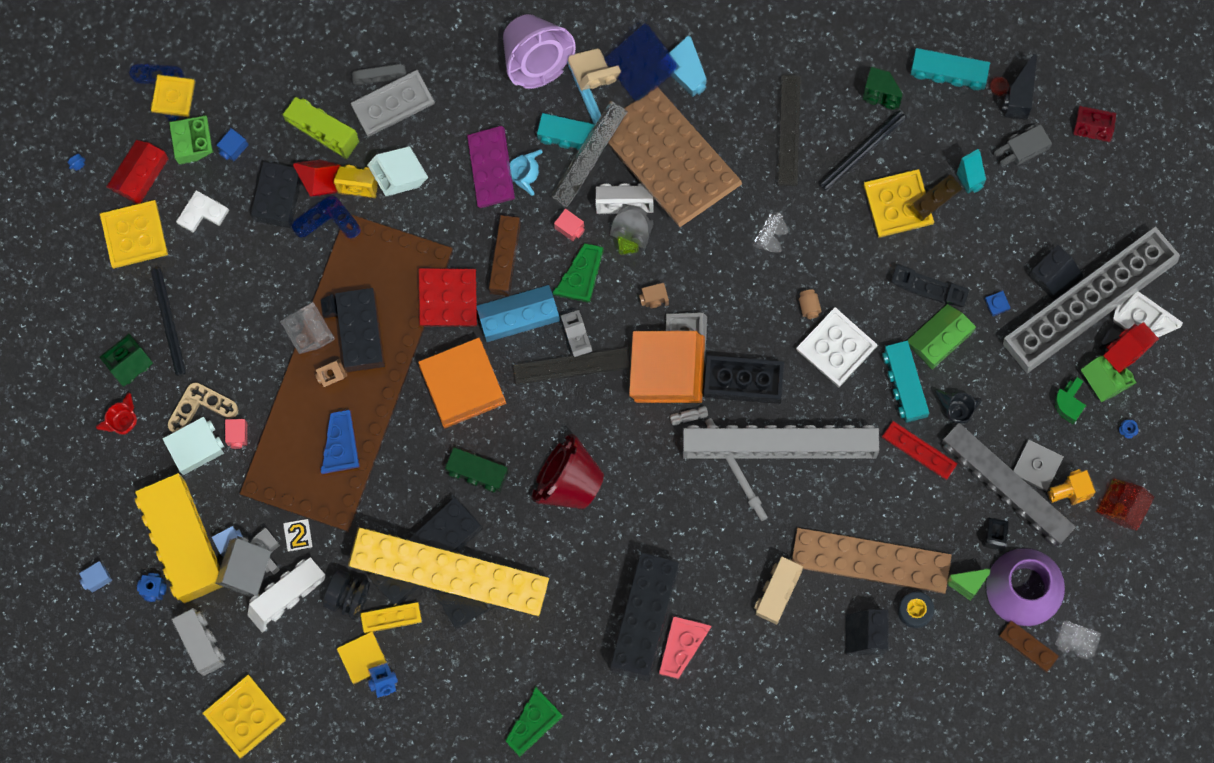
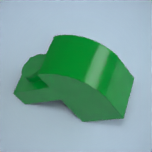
M1078 377L1074 382L1069 381L1064 389L1065 391L1059 389L1055 397L1057 413L1072 425H1074L1086 407L1085 404L1074 398V395L1084 382Z

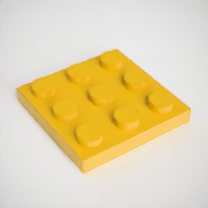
M919 169L864 183L878 238L934 224L932 214L923 221H920L910 208L914 202L926 194Z
M155 200L100 214L113 269L168 255Z
M249 675L203 712L205 717L240 759L286 721Z

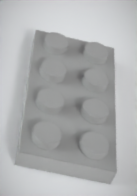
M418 70L352 102L351 106L366 135L369 137L435 103Z

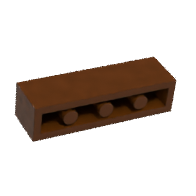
M503 215L500 217L489 286L491 294L510 296L521 226L520 218Z

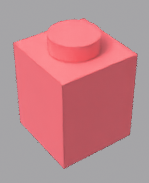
M567 209L562 212L554 223L555 229L572 241L576 237L580 238L585 230L584 221Z
M245 419L225 420V442L233 449H240L242 446L247 445V422Z

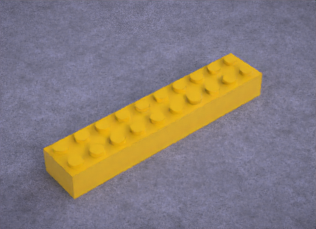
M362 528L357 530L348 563L350 567L537 616L540 614L549 581L547 577Z

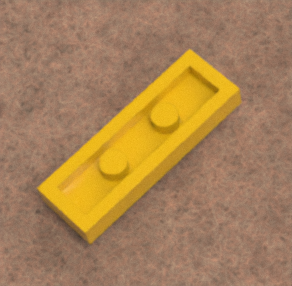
M418 602L361 613L364 633L422 622Z

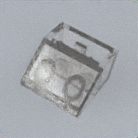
M314 302L280 321L299 354L319 349L335 339Z

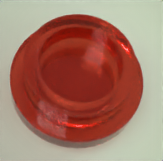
M996 77L992 80L990 89L993 94L1002 96L1008 92L1009 83L1003 77Z

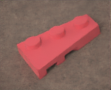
M673 617L659 674L679 679L712 626Z

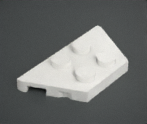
M1136 292L1132 297L1119 305L1115 310L1113 322L1125 330L1135 323L1138 326L1144 322L1157 337L1174 331L1183 324L1179 319L1140 292Z

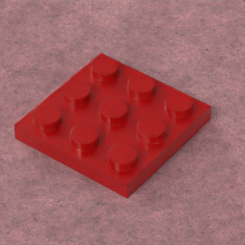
M418 269L419 326H477L476 269Z

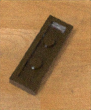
M950 174L914 202L910 208L919 220L923 221L963 188Z

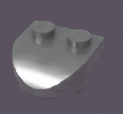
M630 205L628 208H621L613 221L610 235L645 249L653 228V220H649L646 216L647 212L640 207Z

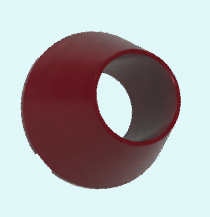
M569 434L565 437L566 441L563 444L558 443L539 472L536 482L539 483L537 490L533 489L532 500L537 504L584 509L592 502L604 479L603 471L578 437L574 434Z

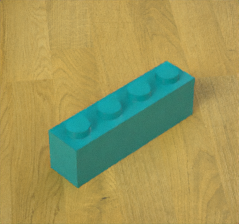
M916 48L911 75L921 80L927 78L933 79L936 83L948 82L957 87L964 85L969 86L973 90L985 89L990 62Z
M908 340L885 346L882 357L884 363L888 364L890 369L887 373L890 382H893L895 389H893L895 400H899L901 406L898 407L900 417L904 418L905 423L928 417L929 410Z

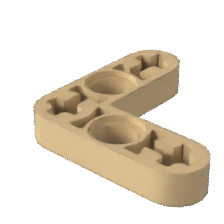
M192 383L188 386L168 422V428L174 433L189 425L199 405L228 419L234 418L238 414V406L234 401L199 383ZM199 388L200 393L205 395L204 398L197 394L193 396L192 390ZM211 396L218 398V402L214 406L209 405L207 402ZM222 400H224L223 405L227 407L232 405L234 411L226 414L227 411L221 407ZM185 404L192 406V410L188 414L183 413L181 410ZM178 414H180L184 418H187L186 420L182 418L180 421L182 427L176 428V430H174L175 427L173 426V423H178L180 420V417L177 416Z

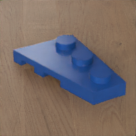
M350 410L335 412L330 415L321 474L360 467Z

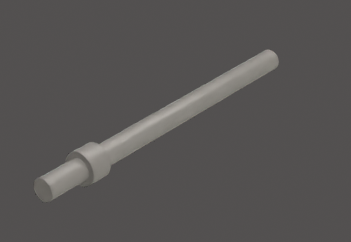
M712 418L705 421L707 426L715 425ZM730 454L726 460L748 497L750 507L754 508L761 521L767 519L768 517L761 506L762 502L758 496H755L736 460Z

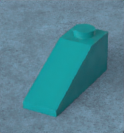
M979 149L961 159L956 174L967 193L972 191L974 193L978 192L984 187L983 185L986 181Z

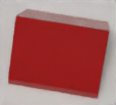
M324 160L293 164L310 197L338 192L334 180L340 167L339 164Z

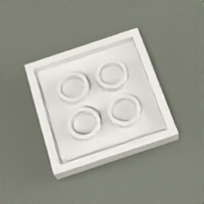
M834 308L796 350L839 388L878 345L837 308Z

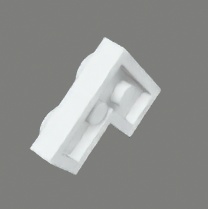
M195 191L176 222L194 233L203 217L220 226L229 209L204 194Z

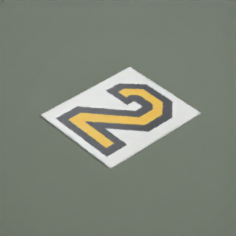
M308 519L283 523L288 551L312 547Z

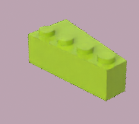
M295 97L283 114L285 121L346 160L359 143L354 129L327 115L323 110L311 106L303 98L300 100Z

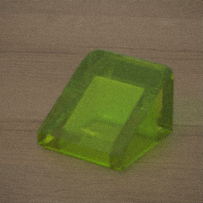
M617 237L619 253L621 255L638 252L637 243Z

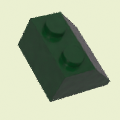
M130 334L99 357L123 387L133 382L135 377L147 371L150 365L153 364Z

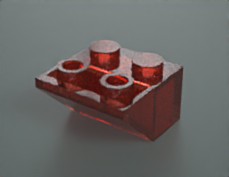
M1113 478L1096 512L1122 527L1137 531L1155 497L1143 486Z

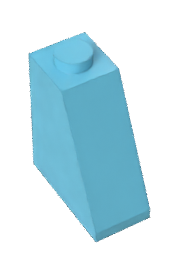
M688 35L662 59V67L693 97L705 90L706 76L692 39Z

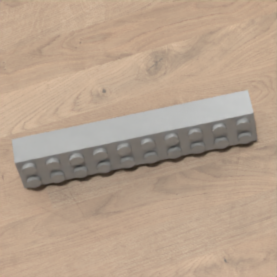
M1154 227L1006 336L1003 342L1004 347L1028 374L1132 297L1136 292L1174 266L1179 260V253L1161 232Z
M692 425L687 426V429L683 431V459H726L730 454L734 459L877 458L879 453V428H874L872 425H865L862 428H855L852 425H846L843 428H835L833 425H826L823 428H816L813 425H807L804 428H796L794 425H788L785 428H777L774 425H768L765 428H757L754 425L746 426V428H738L735 425L718 428V426L711 425L703 429Z

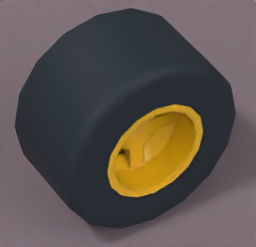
M919 591L908 593L899 603V618L902 623L911 628H921L927 625L934 614V604L931 598Z

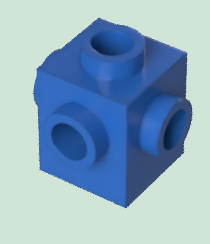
M148 573V576L142 575V579L138 581L137 585L139 595L149 602H155L156 599L162 600L167 589L165 580L155 573ZM150 583H153L152 589H149Z
M387 663L369 669L370 680H368V685L371 692L375 691L377 698L396 692L395 683H397V678L394 671L391 672Z

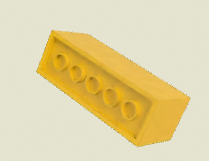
M178 473L136 491L137 498H134L137 507L144 513L142 519L145 526H148L149 530H151V533H149L151 542L158 547L156 554L159 561H162L166 567L163 569L167 580L169 579L172 582L173 586H170L173 596L185 604L222 588L223 586L215 584L220 565L186 481Z

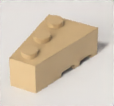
M781 557L779 564L775 563L771 571L773 577L771 581L767 580L763 588L765 592L763 599L759 598L754 607L757 610V616L776 625L778 624L802 573L803 566L784 557Z

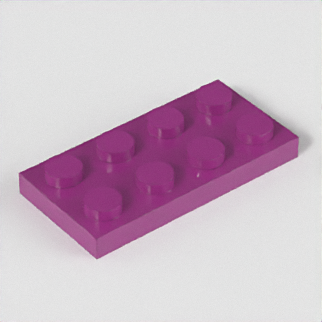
M499 126L467 135L478 207L484 208L515 199L504 127Z

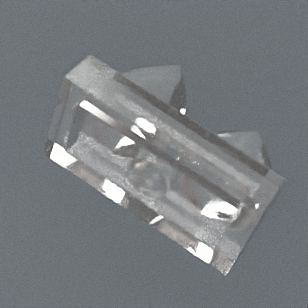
M779 212L770 213L753 243L754 247L770 252L782 251L779 241L773 236L774 233L778 235L788 233L787 226L782 220V214Z

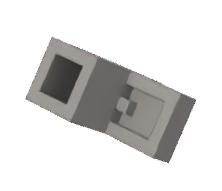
M579 310L561 315L574 357L592 352Z
M266 528L251 541V544L254 545L255 543L265 545L266 549L272 552L280 546ZM269 558L265 571L267 573L271 571L275 575L280 569Z

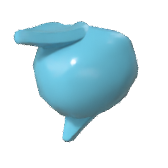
M541 149L533 153L520 155L510 162L512 181L531 196L535 193L530 183L534 182L539 174V165L534 158L542 153Z

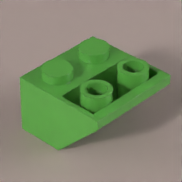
M207 116L169 122L174 155L178 164L198 161L213 152Z
M1104 356L1096 358L1081 369L1101 402L1116 396L1137 383L1131 371L1126 368L1119 373Z

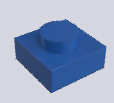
M1003 291L985 298L992 317L1010 310V305Z

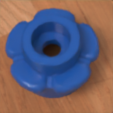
M80 154L70 158L67 162L70 165L69 169L77 171L84 167L85 158H82Z
M1124 420L1119 431L1121 435L1129 439L1136 436L1139 429L1135 421Z

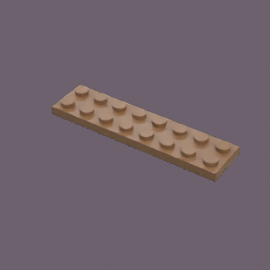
M797 528L792 561L803 566L805 570L945 594L951 554Z

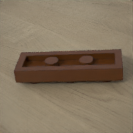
M1012 620L999 636L1046 673L1059 657Z

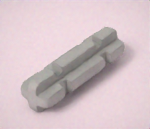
M702 406L697 410L691 409L680 412V414H672L670 419L672 425H678L680 422L685 423L697 420L698 417H707L708 411L706 406Z

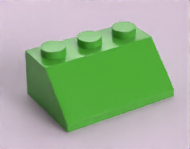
M947 304L908 339L909 347L933 370L974 332L976 326L962 312Z

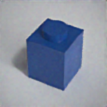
M232 128L217 144L220 150L219 154L226 160L230 158L233 162L248 146L246 139Z

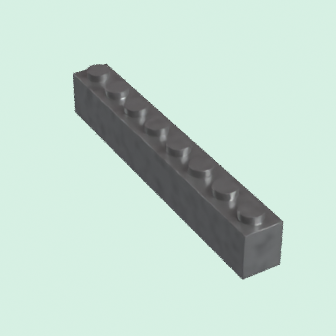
M960 423L943 439L942 444L945 451L957 456V460L962 466H968L978 480L982 479L985 481L987 488L993 493L997 492L1007 506H1013L1017 510L1016 514L1022 519L1026 518L1036 532L1039 533L1041 531L1046 536L1045 539L1049 544L1059 547L1076 528Z

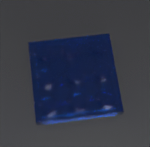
M644 23L604 59L610 68L619 66L621 73L617 78L634 101H639L648 95L649 92L655 90L680 68L647 23Z

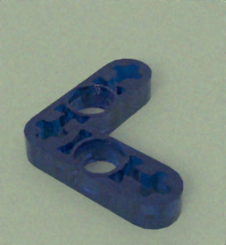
M137 64L130 69V76L136 83L156 84L157 79L152 78V74L155 71H161L163 76L175 75V72L180 75L177 77L185 78L182 69L176 66ZM138 70H141L143 74H140L137 78L134 73H138ZM164 114L171 121L177 120L180 117L178 115Z
M335 196L327 197L292 224V229L298 237L309 235L329 219L334 221L347 238L357 237L361 228ZM321 214L319 219L313 220L314 215ZM346 214L344 219L337 220L339 215ZM350 224L353 229H348L346 225Z

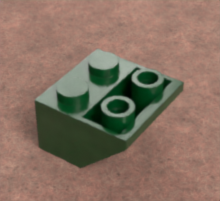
M871 67L863 100L872 105H884L885 108L890 110L899 109L903 93L891 73Z

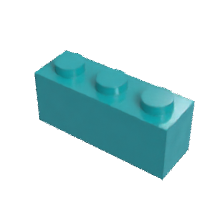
M542 113L537 137L543 144H559L560 147L565 149L573 147L577 148L580 152L587 153L588 151L593 152L598 128L594 124Z

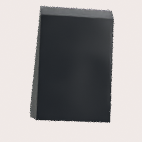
M989 518L984 544L985 548L1004 551L1007 546L1009 521Z

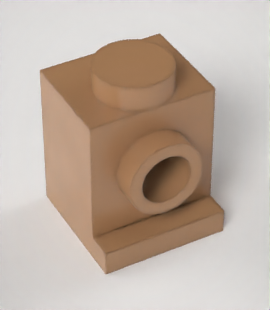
M664 283L642 288V294L639 295L642 306L656 308L661 306V303H664L665 306L669 305Z
M340 358L317 368V373L315 374L318 383H322L323 387L348 376ZM328 370H333L334 375L330 376Z

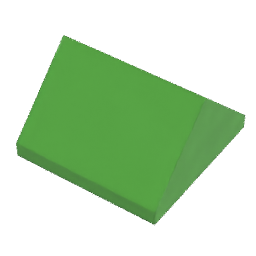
M990 569L951 575L947 584L971 601L990 574Z

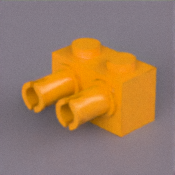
M1081 469L1073 471L1067 477L1064 484L1051 487L1050 491H1048L1051 503L1064 498H1068L1071 505L1089 500L1094 495L1095 490L1088 471L1081 472Z

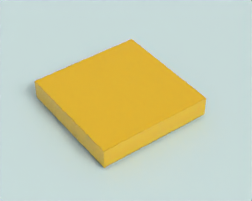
M157 75L151 111L154 113L189 117L195 80Z
M373 632L337 648L353 684L370 677L369 669L387 663Z

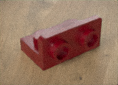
M1079 106L1074 135L1110 142L1115 129L1117 113Z

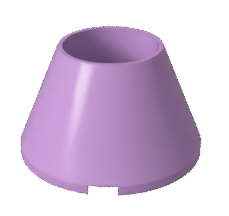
M522 15L514 19L506 27L503 34L507 74L516 86L521 85L527 89L546 85L564 72L562 69L567 64L569 56L575 53L574 38L566 29L534 15Z

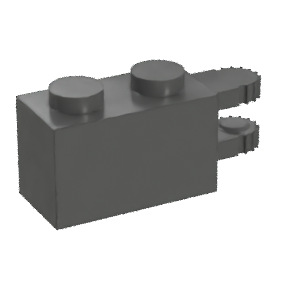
M1033 125L1027 128L1025 133L1011 136L1007 144L997 149L994 153L996 156H999L1008 151L1010 156L1002 159L1001 165L1005 166L1014 161L1016 166L1049 150L1052 142L1042 125L1037 127Z

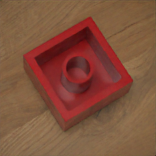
M1144 322L1138 326L1135 323L1129 329L1127 328L1122 332L1118 340L1113 341L1107 347L1109 351L1103 356L1120 373L1138 360L1159 338Z

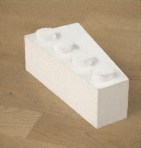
M311 557L306 561L304 559L295 566L296 569L292 572L287 571L280 577L281 580L276 584L274 582L265 588L263 594H258L249 601L248 617L262 633L267 629L266 624L271 620L276 622L284 613L285 608L291 609L300 600L299 596L305 597L324 581L325 574Z

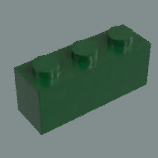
M453 448L445 468L446 472L449 473L448 476L457 480L461 477L467 480L466 483L477 486V484L485 486L484 489L495 493V491L501 492L509 472L508 467L457 448Z

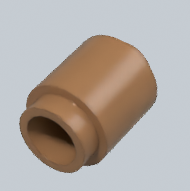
M812 289L800 293L799 302L803 317L808 319L817 318L818 314L822 312L818 295Z

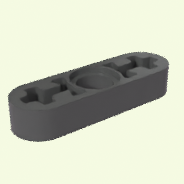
M397 64L358 70L352 73L353 84L362 85L400 79L406 76L405 65Z

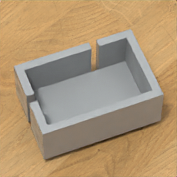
M191 609L172 619L199 673L205 676L225 665L223 662L225 656L221 649L215 646L214 643L217 640L212 631L210 632L206 628L208 622L200 611L197 612Z

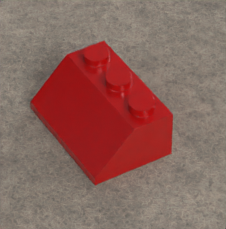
M136 140L107 185V188L135 204H140L169 158L164 151L152 144Z

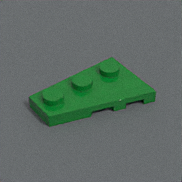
M535 688L530 701L524 707V711L515 723L506 743L520 757L555 725L563 715Z

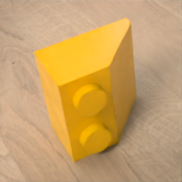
M352 165L339 167L334 180L339 194L376 198L378 182L369 167L364 169H356Z

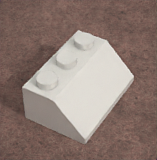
M642 183L638 184V186H630V184H620L619 186L602 184L600 187H596L597 214L618 213L621 208L625 209L630 205L640 207L647 213H653V196Z

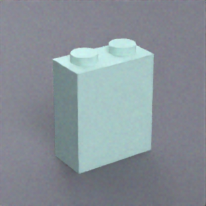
M410 146L377 154L368 164L385 196L419 188L428 178Z
M202 417L163 438L182 475L224 454L221 449L224 445L220 437H215L213 433L215 428L211 420L207 421Z

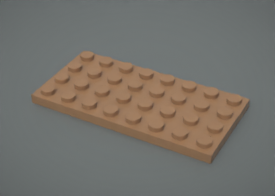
M657 86L605 121L603 126L597 129L600 136L679 227L742 185L739 177Z

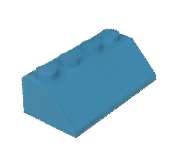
M549 285L476 306L486 342L560 321Z

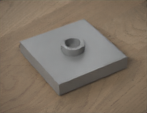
M1028 440L1013 471L1025 482L1047 492L1064 456Z

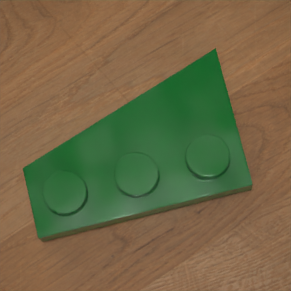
M584 244L572 262V266L563 276L561 283L554 290L553 295L590 303L604 251L603 247Z

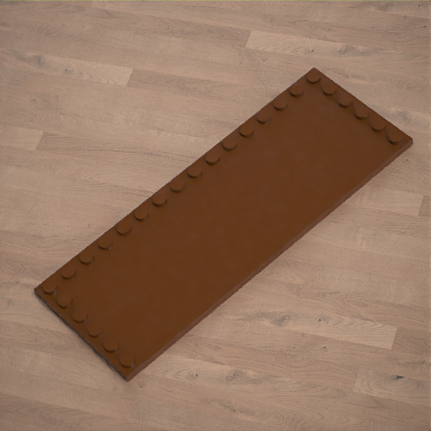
M346 213L241 489V496L346 532L350 531L425 326H419L418 269H446L453 248ZM373 288L376 293L385 367L354 372L346 371L347 377L323 387L322 383L319 384L316 379V369L339 358L344 366L338 316L323 318L321 299L330 294L335 295V293ZM331 369L328 370V374L330 376L334 375V372ZM350 410L360 467L321 474L331 413Z

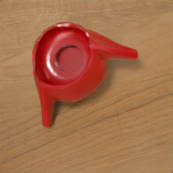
M127 393L122 402H117L109 407L105 413L104 421L96 426L97 430L115 431L118 434L124 435L134 428L137 423V417L133 412L134 405L130 393Z

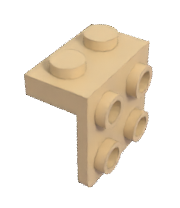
M599 49L571 55L568 58V63L581 91L611 84L617 80L616 78L621 73L619 66L608 68Z

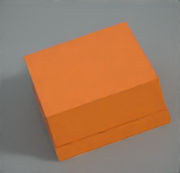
M633 331L629 396L636 403H702L705 336L700 335L697 331Z
M480 338L419 361L420 370L444 429L506 404Z

